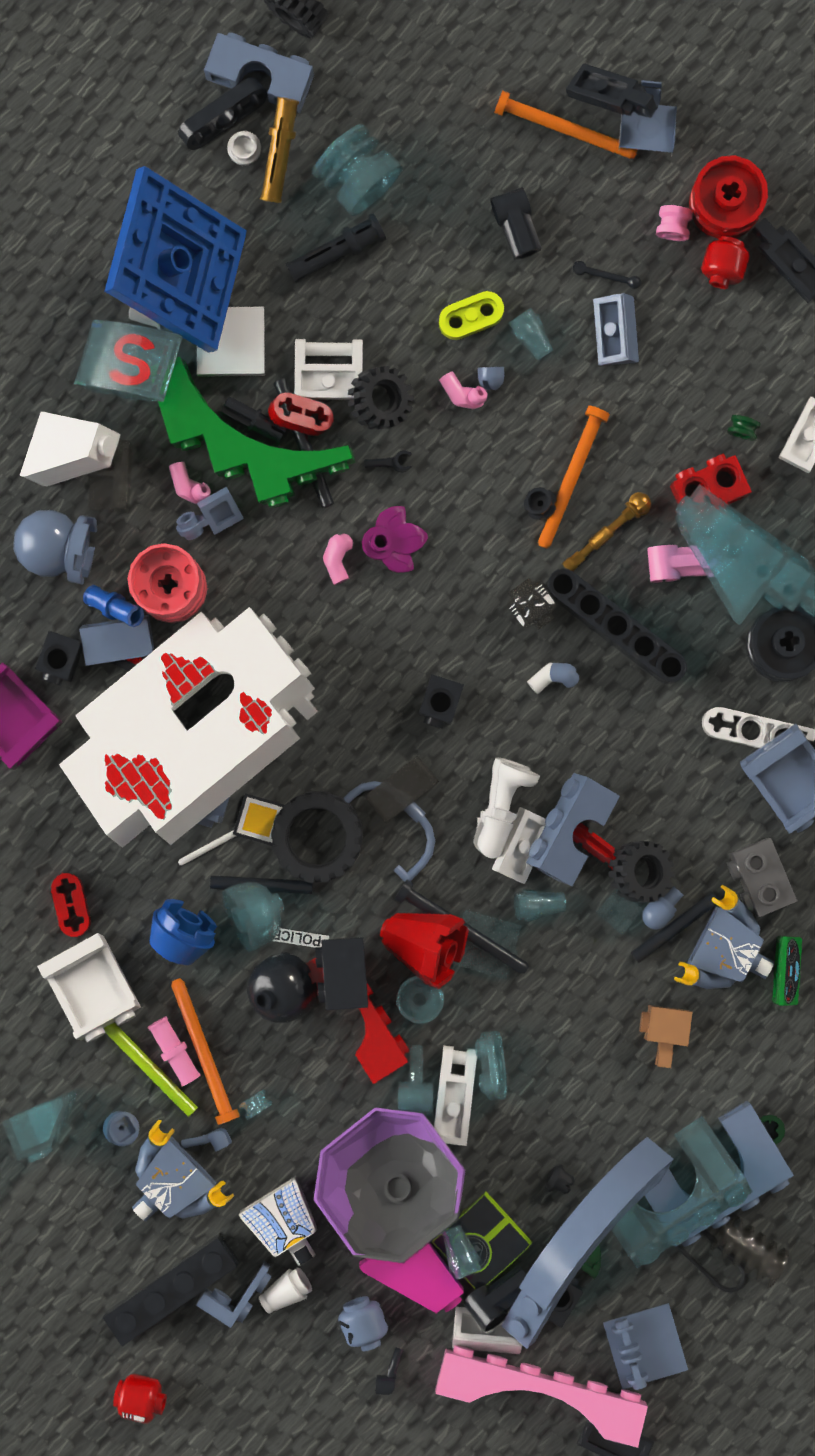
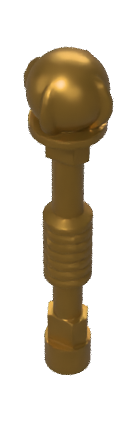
M641 492L631 495L629 502L625 503L627 508L621 512L622 514L609 526H604L588 540L589 543L582 550L567 558L562 563L564 568L574 571L585 560L586 556L593 550H598L614 536L613 533L627 520L630 521L633 517L640 518L646 515L651 508L649 496Z

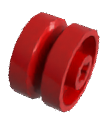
M736 155L721 156L708 162L699 172L689 197V209L693 211L692 218L695 225L706 235L717 239L720 236L738 238L748 233L757 223L768 199L767 181L762 171L753 162ZM724 196H729L731 198L730 201L726 200Z

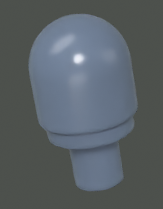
M673 886L664 897H658V901L650 902L642 913L645 925L654 930L665 927L675 916L674 913L677 911L674 907L675 904L684 895Z

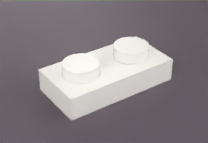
M813 397L808 399L778 457L806 473L811 471L815 463V398Z
M520 807L517 812L518 816L512 823L514 826L508 835L503 852L497 857L492 870L525 884L532 870V866L526 863L530 856L529 850L533 842L540 837L544 830L546 819Z

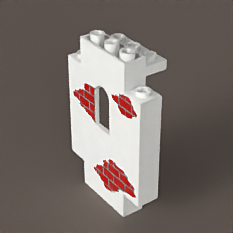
M249 607L224 627L216 617L210 621L200 612L75 715L91 739L59 765L105 834L122 848L149 825H151L155 833L172 845L300 739L292 728L297 724L288 712L292 707H295L307 720L318 712L310 702L314 698L312 691L315 688L307 677L312 673L299 658L293 661L290 654L294 650L281 635L276 639L273 632L277 628L264 613L259 617ZM221 674L232 675L234 689L230 696L187 731L174 711L216 676Z

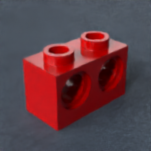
M721 454L706 461L708 467L695 472L694 467H691L675 475L677 480L673 481L670 488L686 523L750 495L752 492L736 455L726 458L725 454ZM717 473H729L733 478V485L727 488L720 486L716 480ZM688 485L698 486L702 491V499L698 501L690 500L686 496L685 488Z

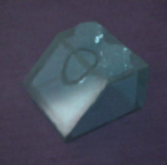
M76 1090L16 1113L2 1121L17 1161L27 1157L28 1162L31 1163L49 1155L48 1153L53 1151L51 1146L59 1141L77 1099Z

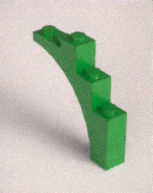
M181 357L149 366L150 376L171 445L175 448L181 447L182 451H188L200 447V441L205 440L214 473L219 477L225 476L226 480L244 475V469L249 468L258 502L263 506L268 504L269 508H276L289 503L288 498L295 496L292 482L297 481V485L308 484L316 481V475L328 471L330 475L340 474L349 470L348 465L356 463L353 451L348 445L323 451H293L268 446L246 437L226 424L209 407L195 386L187 363Z

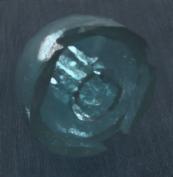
M258 882L238 883L222 892L228 918L232 916L239 930L235 934L248 952L267 945L277 936L281 926L280 913L284 912L283 902L277 893L271 894L264 885Z

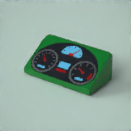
M776 937L772 1002L776 1005L798 1004L802 938Z

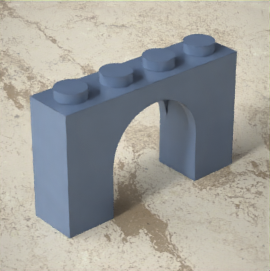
M748 1101L718 1118L736 1147L740 1158L739 1177L735 1185L727 1193L714 1199L693 1197L678 1185L668 1168L660 1183L645 1195L675 1247L681 1243L683 1247L691 1245L701 1238V1231L710 1226L713 1229L719 1228L731 1219L729 1214L739 1208L742 1211H746L760 1202L759 1196L769 1190L773 1194L789 1185L788 1179L794 1176Z

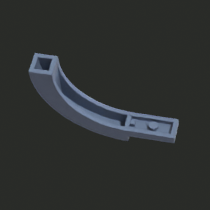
M648 1137L625 1155L583 1199L544 1248L519 1286L521 1292L501 1326L526 1349L536 1341L563 1293L596 1247L623 1216L643 1196L660 1183L674 1160Z

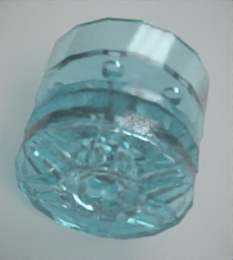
M364 124L352 127L332 142L312 170L313 176L318 181L325 179L324 187L326 190H333L342 185L336 200L351 216H356L370 207L392 186L402 171V165L388 150H383L373 155L378 146V139L375 136L368 138L369 130Z

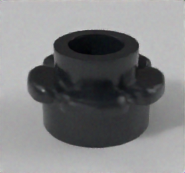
M543 487L534 488L526 495L524 508L529 512L528 515L532 519L541 520L543 517L549 518L556 510L555 503L557 499L551 490L547 491ZM543 501V506L539 507L538 503Z

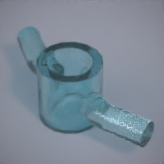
M412 1045L410 1046L409 1082H399L398 1111L422 1113L426 1117H432L433 1082H423V1046Z

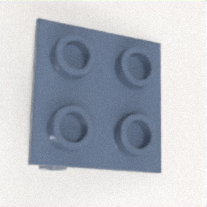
M669 1303L603 1322L622 1389L633 1387L634 1390L642 1389L647 1386L646 1382L688 1370Z

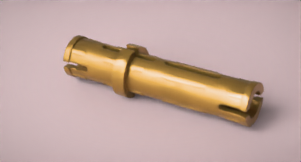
M277 97L278 102L274 125L269 129V135H272L260 199L281 203L291 140L296 137V132L293 129L299 101Z

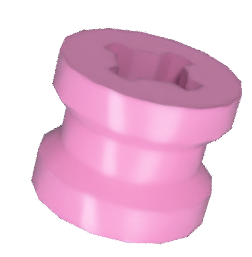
M676 205L661 206L659 216L662 219L661 224L657 226L656 235L662 239L673 241L688 240L690 231L687 226L688 222L692 220L693 211Z

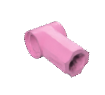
M661 545L647 548L650 582H663V579L666 582L680 580L681 577L708 576L717 573L714 545L678 548V545Z

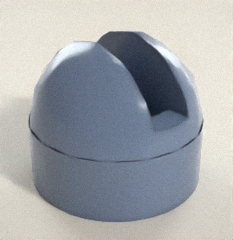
M504 367L477 368L478 381L484 389L497 390L504 383Z

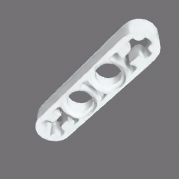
M715 707L708 710L702 718V727L708 736L754 748H761L774 739L775 733L779 729H788L794 725L723 707ZM717 713L722 714L723 721L733 723V716L739 717L735 726V737L729 736L731 728L721 727L718 732L713 731L714 725L709 723V718H715ZM746 721H754L759 725L760 734L755 740H748L742 735L741 728ZM798 725L800 730L805 733L808 741H815V729Z

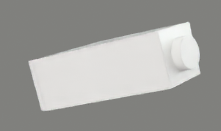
M41 411L20 476L47 487L108 468L111 465L121 434L98 423Z

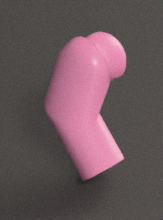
M453 371L439 379L452 403L458 407L477 409L482 407L487 399V392L483 387H463Z
M185 462L169 465L174 488L179 497L197 504L210 496L211 489L208 484L204 482L201 484L189 479Z
M347 534L332 536L323 555L324 564L334 585L349 579L342 563L345 553L352 549L353 541Z

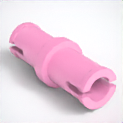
M167 1016L148 1026L163 1052L161 1054L164 1061L168 1060L182 1086L201 1076L185 1050L187 1048L184 1041L180 1042L168 1022Z

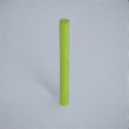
M115 1022L104 1027L106 1034L188 1117L198 1108Z

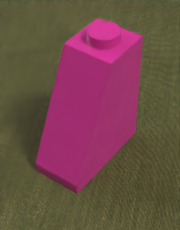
M431 1243L405 1263L364 1258L359 1263L363 1273L435 1313L442 1309L448 1312L462 1301L460 1295L464 1293L463 1286Z

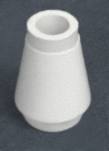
M296 1268L293 1271L288 1269L259 1296V1300L265 1311L270 1314L273 1311L307 1299V1294L312 1291V1286L300 1268Z

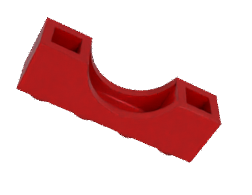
M315 957L306 964L311 970L308 975L311 978L312 984L316 982L318 988V982H324L323 968L316 967ZM367 982L368 1008H358L364 1018L365 1036L355 1056L372 1083L375 1084L408 1063V1058L405 1054L409 1053L410 1049L400 1034L395 1037L392 1035L387 1027L392 1021L382 1005L376 1008L369 996L374 992Z

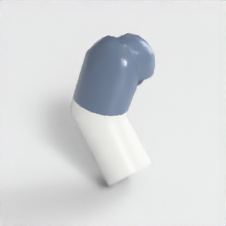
M548 663L530 678L527 683L539 694L551 682L562 683L567 688H572L579 682V675L576 672V668L571 664Z

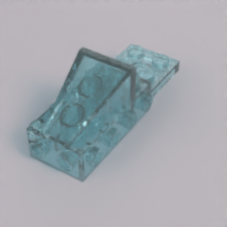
M700 484L690 497L686 495L680 501L675 510V513H677L675 519L681 535L685 538L734 622L740 625L764 593H766L764 598L779 609L784 605L793 612L800 603V606L805 611L815 617V572L808 559Z

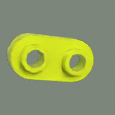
M485 291L448 305L440 314L439 328L445 337L459 340L493 327L502 319L504 312L503 301L497 294ZM487 305L493 309V313L490 316H484L480 309ZM452 318H459L462 325L459 328H452L449 321Z

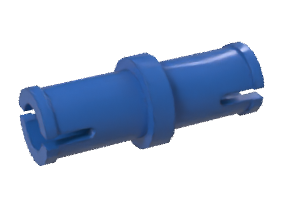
M96 585L89 586L84 592V603L100 610L102 615L108 619H118L131 627H136L144 618L143 608L126 601L125 597L117 592L109 593Z

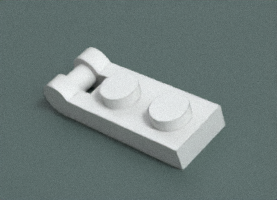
M443 1045L434 1128L446 1144L467 1146L477 1049L467 1048V1051L454 1050V1046ZM452 1064L465 1065L464 1075L451 1074Z

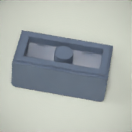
M621 293L593 299L598 365L639 362L634 297Z

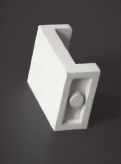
M99 933L37 966L43 978L47 979L74 1030L73 1035L77 1040L86 1039L87 1042H91L106 1033L104 1027L114 1022L119 1026L136 1017L134 1011L141 1008L107 941Z

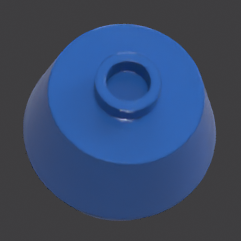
M167 899L162 907L156 909L153 913L149 939L150 945L168 961L180 965H191L214 946L216 934L214 930L217 925L203 911L200 910L196 915L189 910L181 908L184 904L183 901Z

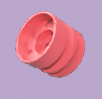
M166 543L150 546L140 552L132 562L127 578L129 591L135 602L158 621L167 623L185 621L195 615L204 604L208 589L206 576L193 557L179 546ZM170 579H172L178 586L172 588L171 593H168L163 588V585H168Z

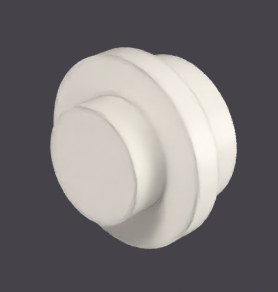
M248 131L235 133L228 141L227 150L229 157L239 165L254 163L261 153V144L257 136Z

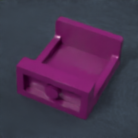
M1 663L0 757L10 769L15 770L63 722L8 665Z

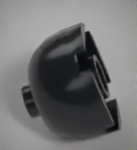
M287 952L271 955L260 962L249 976L247 987L249 1002L255 1012L263 1019L274 1023H289L309 1012L317 1000L318 988L316 982L312 984L311 978L308 975L311 972L308 965L298 956Z

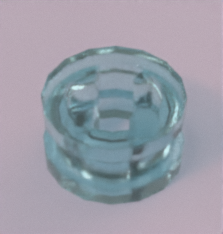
M264 1089L238 1105L240 1109L246 1110L245 1118L247 1120L273 1104L271 1100L265 1098L266 1091Z

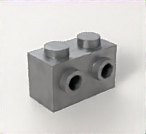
M771 838L763 839L729 853L732 860L727 862L730 874L734 881L740 880L745 891L740 894L741 900L749 911H753L755 917H761L797 902Z

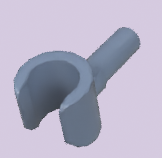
M218 1128L200 1137L181 1140L182 1148H188L211 1142L216 1152L232 1143V1140L226 1129Z

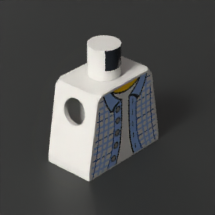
M296 1176L240 1210L239 1216L274 1257L289 1250L299 1266L316 1255L306 1238L316 1232L317 1226Z

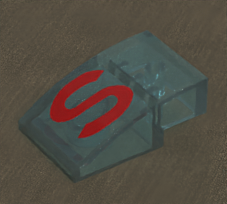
M93 320L74 384L95 393L115 394L125 399L164 402L183 336L139 325Z

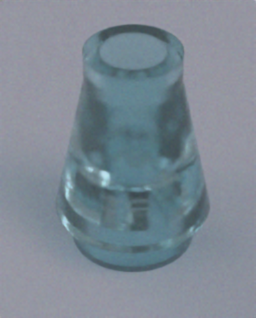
M532 308L509 322L513 329L510 332L534 355L536 360L541 359L554 350L549 342L539 313L535 315Z
M523 889L522 892L514 894L517 920H525L528 923L549 915L565 912V895L563 892Z
M461 1225L447 1229L442 1233L449 1271L454 1273L456 1280L482 1269L479 1263L482 1259L463 1232Z

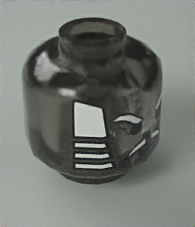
M528 578L508 593L511 598L507 602V607L523 628H530L535 625L540 630L555 619L552 612L556 609L558 602L543 581H532Z

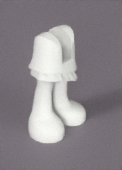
M495 758L489 806L485 811H481L480 818L477 817V830L473 840L478 851L488 858L494 859L502 854L508 835L514 826L512 822L518 815L510 812L509 809L516 789L520 786L533 787L538 783L540 775L530 771V768L504 758Z

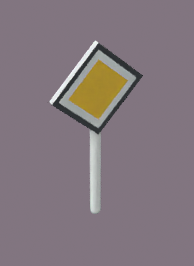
M245 793L234 830L179 859V865L192 861L236 836L273 846L271 832L275 818L284 807V804Z

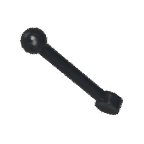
M576 261L573 265V272L576 275L587 273L628 284L632 289H637L641 285V279L638 276L629 278L587 267L583 261Z

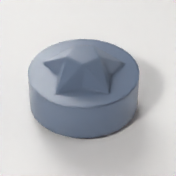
M115 1111L104 1122V1136L114 1145H130L138 1137L139 1122L131 1113Z

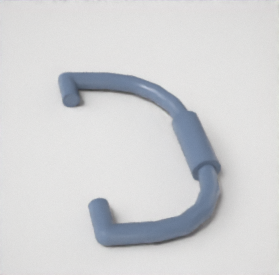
M372 781L358 785L343 797L348 804L365 791L374 789L385 791L394 797L393 800L416 823L419 821L425 830L427 843L425 852L420 860L408 872L400 865L393 870L404 882L407 879L412 881L426 866L434 851L435 837L433 827L425 817L426 813L403 790L399 791L388 783Z

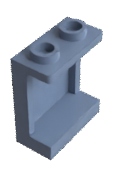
M795 723L740 761L746 775L759 789L789 834L795 830L801 832L813 824V818L815 817V749Z

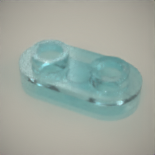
M498 1031L482 1032L480 1039H477L475 1043L476 1056L478 1060H481L482 1073L479 1077L480 1090L482 1094H486L489 1100H502L507 1095V1075L502 1038Z

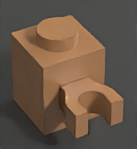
M648 1005V1012L642 1011L639 1031L645 1033V1040L658 1042L655 1065L671 1068L673 1045L688 1046L693 1012Z

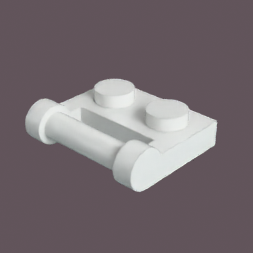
M295 339L294 394L312 400L354 399V396L348 395V390L355 387L351 382L353 379L359 378L358 374L362 372L363 340L353 339L352 343L306 342V339ZM306 356H352V364H305Z

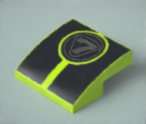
M487 1192L483 1193L463 1210L459 1220L432 1241L475 1290L493 1281L532 1244V1241Z

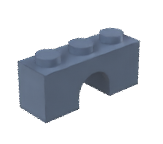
M217 33L204 68L206 80L230 89L238 85L246 74L253 71L264 72L271 78V84L267 92L269 102L277 105V97L298 100V113H301L314 77L313 66H310L309 62L302 57L291 55L288 58L277 54L278 51L271 46L259 44L258 47L246 43L245 38L234 33H228L227 36Z
M573 773L572 777L564 783L561 789L562 796L556 807L548 813L545 820L546 826L540 837L531 845L529 850L530 856L526 862L553 879L569 886H573L588 858L587 855L578 851L573 844L574 829L584 820L604 826L620 797L589 777Z

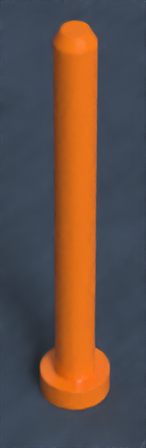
M502 90L494 113L502 116L505 111L626 158H635L638 149L620 147L619 150L620 142L618 139L509 98L510 93Z
M594 406L587 407L585 415L589 418L556 496V510L552 516L547 518L538 540L539 546L548 549L551 546L601 422L607 423L610 414Z
M181 978L172 981L171 987L218 1109L219 1115L215 1119L217 1124L220 1125L240 1117L237 1108L234 1110L231 1108L186 985Z

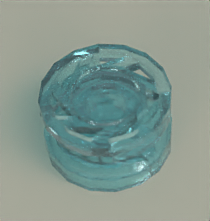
M415 975L407 978L400 985L397 991L396 1003L399 1012L405 1019L413 1023L424 1024L434 1020L440 1014L444 1004V995L441 988L437 989L429 986Z

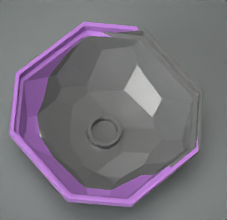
M374 1108L321 1150L314 1201L354 1257L405 1263L459 1220L465 1169L424 1114Z

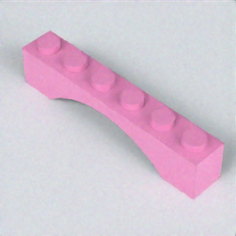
M454 1345L453 1350L445 1349L436 1385V1394L470 1403L485 1395L502 1391L526 1390L544 1393L560 1399L580 1411L594 1424L604 1439L638 1448L648 1408L646 1402L640 1400L641 1394L621 1389L620 1394L607 1391V1385L588 1380L587 1385L573 1382V1376L561 1372H554L553 1376L540 1373V1367L527 1363H521L520 1368L507 1364L508 1359L498 1355L488 1354L487 1359L473 1355V1349Z

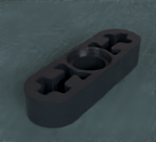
M255 77L243 80L184 121L178 130L179 137L190 150L203 147L262 106L268 96L266 89Z

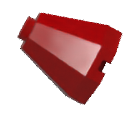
M396 913L390 919L385 920L381 927L380 936L383 938L382 943L384 947L425 984L440 989L452 979L455 973L454 970L450 969L453 961L460 963L464 956L469 930L467 926L463 925L465 924L464 919L452 914Z

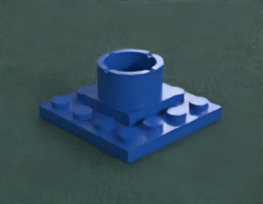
M146 166L136 169L104 292L208 353L217 351L247 231Z

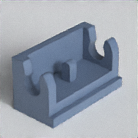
M144 615L142 622L136 627H131L120 620L82 625L79 629L86 666L145 657L152 653L154 649L149 615Z

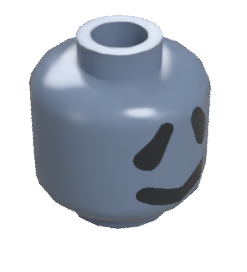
M368 1296L358 1297L346 1302L343 1305L344 1310L338 1317L346 1343L351 1347H361L362 1351H369L380 1346V1339L388 1331V1325L381 1305L375 1300H369Z

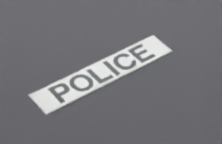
M266 926L264 940L308 947H322L321 940L329 939V936L269 926Z

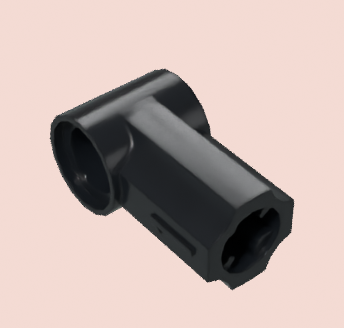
M521 187L490 198L495 219L499 227L502 226L513 259H523L541 251V245L530 217L532 216L531 207L524 188Z
M519 1265L490 1286L483 1285L464 1300V1306L483 1332L494 1329L505 1320L508 1311H510L520 1294L521 1289L519 1286L527 1274Z

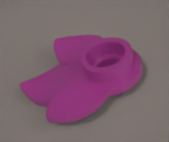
M393 506L382 511L377 517L375 527L365 532L362 538V548L368 557L374 560H382L389 570L396 573H405L414 569L410 554L423 547L428 539V535L419 526L406 523V510L404 506ZM376 537L384 540V548L376 546Z

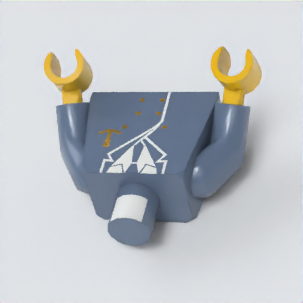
M721 886L725 891V896L722 900L719 901L715 897L712 898V902L719 907L715 906L687 963L679 962L678 965L685 968V974L682 978L674 977L676 982L685 985H695L704 989L730 988L736 981L743 982L748 971L766 979L772 970L774 961L758 953L764 941L759 936V924L751 911L747 909V906L738 899L737 894L728 887Z
M158 1120L149 1131V1136L139 1151L135 1168L136 1174L139 1177L136 1186L144 1195L132 1206L133 1211L145 1222L158 1209L169 1219L174 1215L184 1219L205 1214L215 1207H222L234 1197V1194L225 1196L221 1192V1187L226 1182L220 1181L215 1185L217 1182L172 1137L174 1129L172 1128L169 1133L162 1132L159 1128L162 1120Z

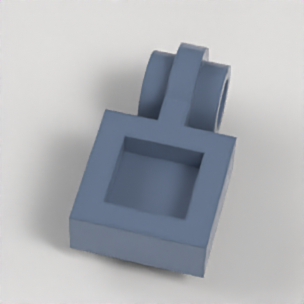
M225 487L197 503L203 514L195 515L194 512L182 514L176 521L178 524L176 529L181 537H185L186 540H193L203 533V527L208 524L215 535L244 518L229 490Z

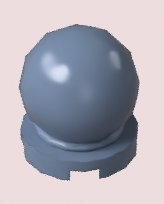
M55 510L36 511L24 518L15 531L13 550L17 560L28 571L40 577H56L66 572L69 582L83 585L84 577L88 578L92 567L95 547H89L90 531L97 532V520L94 517L81 515L74 524L65 514Z

